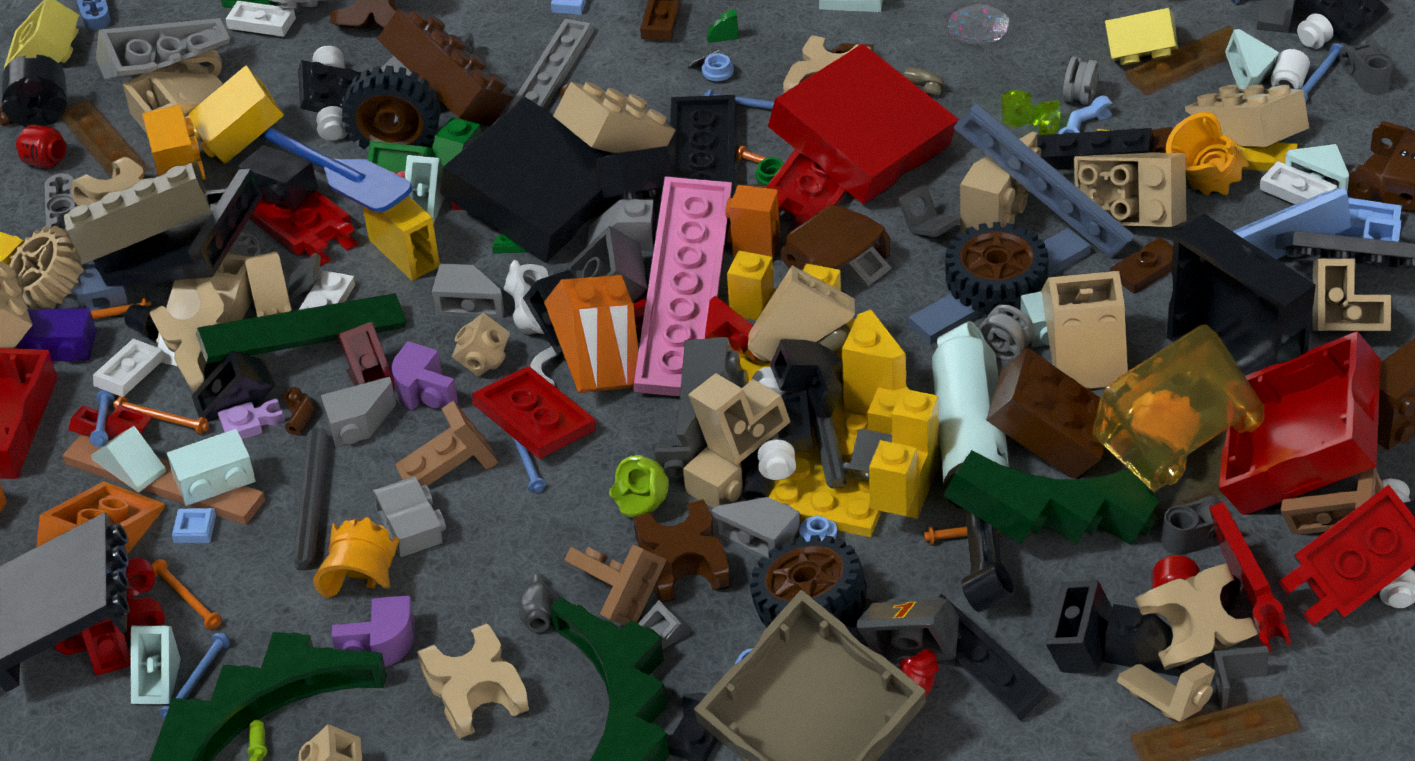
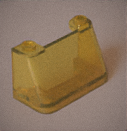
M1201 325L1118 377L1105 389L1100 398L1092 435L1155 492L1166 484L1173 485L1185 471L1183 465L1186 456L1232 426L1239 433L1247 430L1252 432L1257 429L1265 418L1263 414L1265 406L1218 334L1208 325Z

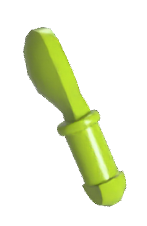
M254 720L250 723L249 748L247 751L250 756L249 761H262L263 757L267 755L264 722L260 720Z

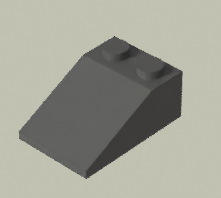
M727 337L685 340L677 437L682 447H692L693 459L707 447V443L688 394L715 373L741 388L749 383L747 370H742L740 366L738 351H733Z

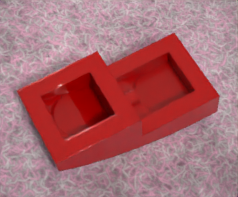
M82 405L71 417L68 430L90 436L91 432L96 430L99 411ZM118 405L111 415L107 414L105 432L108 434V438H114L135 426L139 433L142 434L151 423L153 416Z

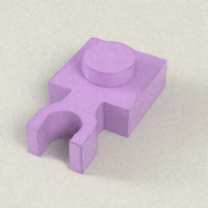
M277 398L265 402L258 408H254L252 402L217 412L224 433L237 429L241 439L262 434V425H277L285 422Z

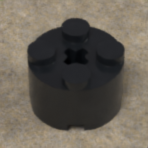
M25 55L17 57L8 63L2 76V109L12 121L25 127L35 124L47 126L55 123L63 116L67 108V85L64 70L58 62L44 55H36V58H26Z

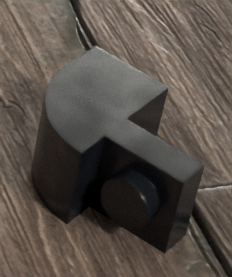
M781 339L770 363L780 391L807 390L817 417H831L837 403L842 398V385L838 379L843 371V362L833 351L819 343L808 340Z

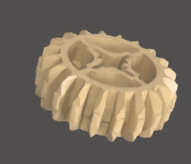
M45 226L41 231L35 230L32 237H26L24 244L21 247L17 246V252L14 256L10 257L11 263L9 266L16 272V278L28 309H55L57 303L63 304L66 295L72 294L71 289L73 286L79 284L77 280L79 275L84 272V269L81 267L83 263L67 231L57 226L52 228Z

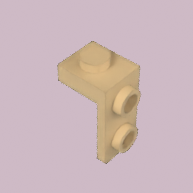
M272 252L246 258L245 264L257 317L292 311L279 253Z
M1201 663L1182 673L1177 686L1145 666L1137 664L1120 673L1117 682L1127 688L1133 696L1146 700L1160 709L1165 716L1181 722L1201 711L1202 707L1210 699L1213 688L1210 685L1215 670Z

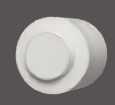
M1288 49L1282 51L1278 56L1271 75L1272 87L1289 85V89H1301L1310 66L1309 58L1299 50Z

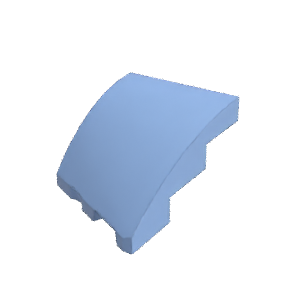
M1348 198L1351 228L1335 235L1399 242L1401 205Z

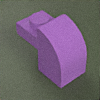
M407 341L392 363L395 389L400 403L412 411L415 410L420 402L425 403L431 408H443L453 400L457 404L454 378L442 375L438 350Z
M410 595L372 598L371 622L332 625L334 649L367 650L382 653L385 667L401 660L409 652L414 642L415 618Z

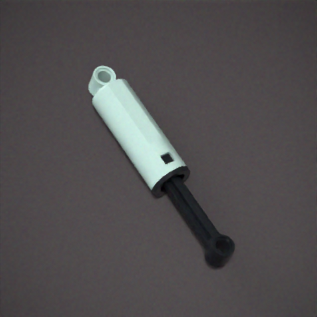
M968 321L938 337V348L932 356L935 395H938L939 443L944 493L955 472L971 450L1000 465L1009 467L1005 433L986 421L999 379L996 354L986 343L980 329L972 321ZM949 500V502L953 505L957 506L958 508L964 509L961 506L954 503L953 501ZM965 510L971 570L970 575L962 579V589L971 607L977 612H983L1014 597L1015 585L1009 571L1001 563L998 529Z

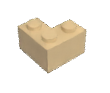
M1355 259L1313 260V283L1316 284L1313 304V331H1391V295H1354Z
M715 373L688 394L708 448L735 465H738L791 423L782 396L754 379L741 388Z

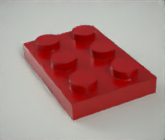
M530 366L472 393V404L538 459L596 431L595 418Z

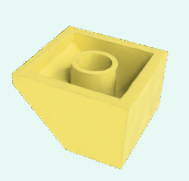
M43 0L15 31L4 69L12 60L25 55L26 58H36V55H44L58 63H65L73 52L71 42L79 31L76 28L79 14L57 0Z
M1169 8L1105 21L1111 58L1113 61H1120V65L1140 62L1139 57L1151 54L1152 59L1171 56V50L1178 49L1175 18Z

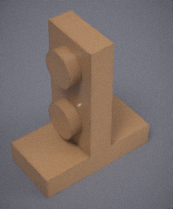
M453 400L441 408L451 427L397 462L395 466L402 480L415 476L420 485L426 484L428 486L473 455L485 469L492 468L499 462L487 439Z
M1372 468L1359 473L1357 491L1282 500L1281 513L1291 534L1301 535L1325 532L1382 490L1384 486L1376 468Z
M633 544L624 564L612 559L609 565L606 563L608 555L588 546L584 553L570 547L564 561L613 586L600 615L624 626L630 620L637 623L667 559Z

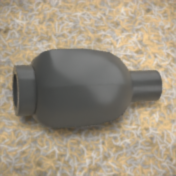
M543 574L532 576L531 584L527 585L523 590L519 606L520 619L530 631L535 633L546 631L552 624L550 607L557 601L555 592L546 584V577Z

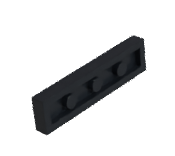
M1152 128L1037 135V147L1041 148L1040 157L1051 166L1074 165L1075 156L1151 153L1154 141Z
M942 593L938 596L947 599ZM950 601L959 616L956 658L953 660L1021 721L1049 694L1047 689Z

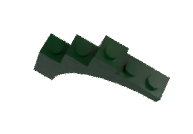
M1159 442L1149 455L1127 469L1108 476L1080 480L1053 479L1026 474L1000 465L971 450L955 472L943 496L1020 544L1024 542L1030 532L1037 535L1042 526L1045 525L1077 545L1085 532L1092 536L1099 525L1132 545L1139 532L1147 536L1158 518L1152 514L1159 502V499L1154 497L1159 485L1154 483L1157 478L1163 482L1174 464V462L1168 459L1173 451Z
M559 597L550 607L554 631L575 644L593 663L606 686L609 697V711L604 733L589 761H666L669 757L667 733L659 725L653 723L667 708L664 684L651 674L664 661L661 636L653 629L643 627L631 620L620 630L611 621L602 620L589 613L583 606L572 604Z
M273 632L261 668L248 665H223L210 701L197 698H172L150 761H213L226 745L241 731L250 726L251 722L259 720L263 716L294 701L325 692L345 689L384 688L387 674L382 653L367 650L353 651L330 647L316 648L313 647L310 635L295 632Z

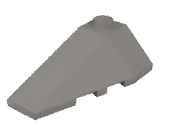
M220 18L102 29L98 33L95 59L104 79L138 76L228 44L230 37Z

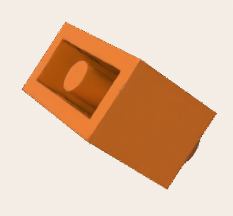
M738 185L733 198H728L725 209V216L730 218L731 222L728 228L727 242L732 244L733 257L736 256L739 250L771 256L773 261L780 242L778 190Z

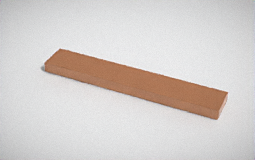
M80 434L62 455L66 465L125 484L92 460L91 454L101 447L92 445L90 436ZM158 457L165 466L166 473L144 488L143 491L185 505L173 478L169 460ZM242 486L188 506L193 508H214L216 516L247 525L265 502V497L262 491Z

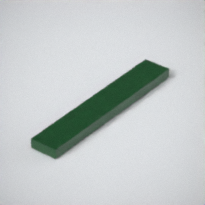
M393 293L197 327L196 336L205 362L212 363L223 361L232 350L251 356L338 340V334L372 322L375 332L379 333L404 328L407 321L397 295Z

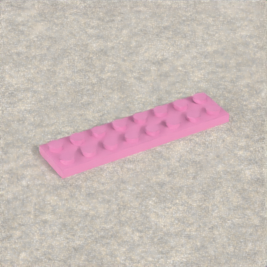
M665 177L634 379V392L680 396L685 340L705 339L709 301L714 296L718 297L728 218L725 216V209L728 198H731L732 182Z

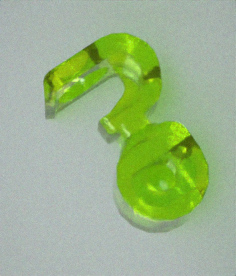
M1021 90L1007 91L1001 96V120L1004 124L1011 127L1024 126L1028 122L1030 125L1035 126L1039 122V135L1055 134L1060 128V102L1054 99L1039 102L1035 106L1032 103V95Z

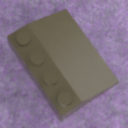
M194 161L184 166H175L165 174L155 178L143 179L133 187L123 191L111 192L101 200L91 204L79 205L64 215L66 231L82 263L85 264L212 211L197 161Z

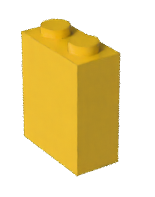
M246 65L190 111L188 116H191L195 135L201 141V148L210 158L217 156L226 164L282 118L284 114L266 85Z
M409 195L384 212H373L363 207L369 241L411 281L439 267L440 261L432 216Z

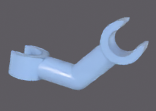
M1099 96L1090 106L1073 111L1070 114L1067 126L1062 128L1058 134L1080 133L1081 122L1096 117L1099 120L1112 117L1113 114L1107 108L1112 105V102L1107 96Z

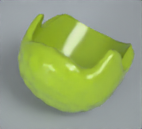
M630 455L623 459L616 468L615 482L609 490V495L616 502L623 516L633 518L634 515L651 513L663 503L667 496L669 488L668 477L658 462L642 455Z

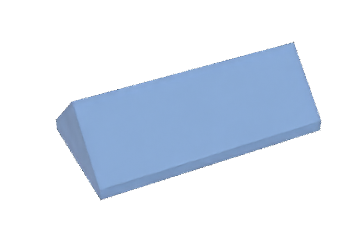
M1345 187L1325 191L1233 230V232L1273 258L1278 259L1285 256L1286 250L1275 249L1276 235L1301 231L1335 235L1351 228L1347 191Z

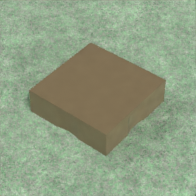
M800 590L763 631L761 638L752 651L728 670L694 708L697 722L743 761H877L926 704V691L881 654L861 644L842 622L804 591Z

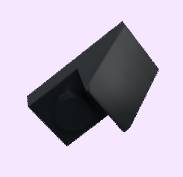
M698 692L683 695L682 706L684 716L668 742L670 755L688 761H707L718 739L697 722L694 708L707 694Z

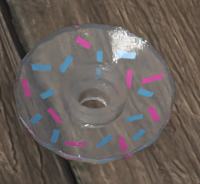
M971 3L960 6L952 11L947 19L948 32L955 39L970 44H986L999 40L1007 33L1010 26L1008 15L1001 8L985 3Z

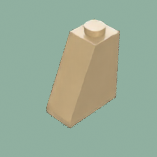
M791 266L750 330L748 349L758 359L768 362L772 361L781 339L817 342L853 318L855 315V299L806 272Z

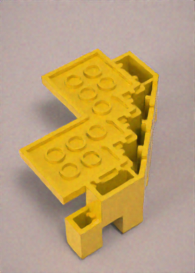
M738 250L727 272L729 307L743 318L758 320L777 289L774 288L772 257ZM806 263L803 269L804 272L841 291L840 270ZM870 309L858 314L856 319L853 317L849 322L845 323L850 328V332L843 348L836 353L843 362V371L838 379L842 385V398L837 403L832 416L843 463H851L857 432L860 429L892 434V442L880 440L869 465V481L848 478L846 474V484L842 488L837 486L832 489L826 484L811 417L814 448L795 452L796 469L794 473L788 478L776 480L769 498L782 504H788L793 509L799 511L800 522L809 517L822 516L827 520L834 521L838 531L871 538L882 511L918 519L939 468L938 395L909 390L906 386V353ZM739 354L740 366L742 370H747L749 382L758 370L770 367L771 361L766 362L759 359L754 362L745 354Z

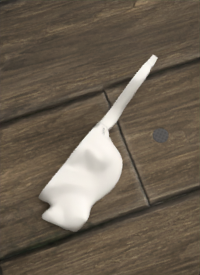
M514 260L510 265L503 288L514 298V323L524 334H544L523 297L537 280L548 277V272L543 266L535 264L520 266L519 262ZM551 346L536 355L530 367L555 386L554 381L545 376L541 369L543 363L557 356Z

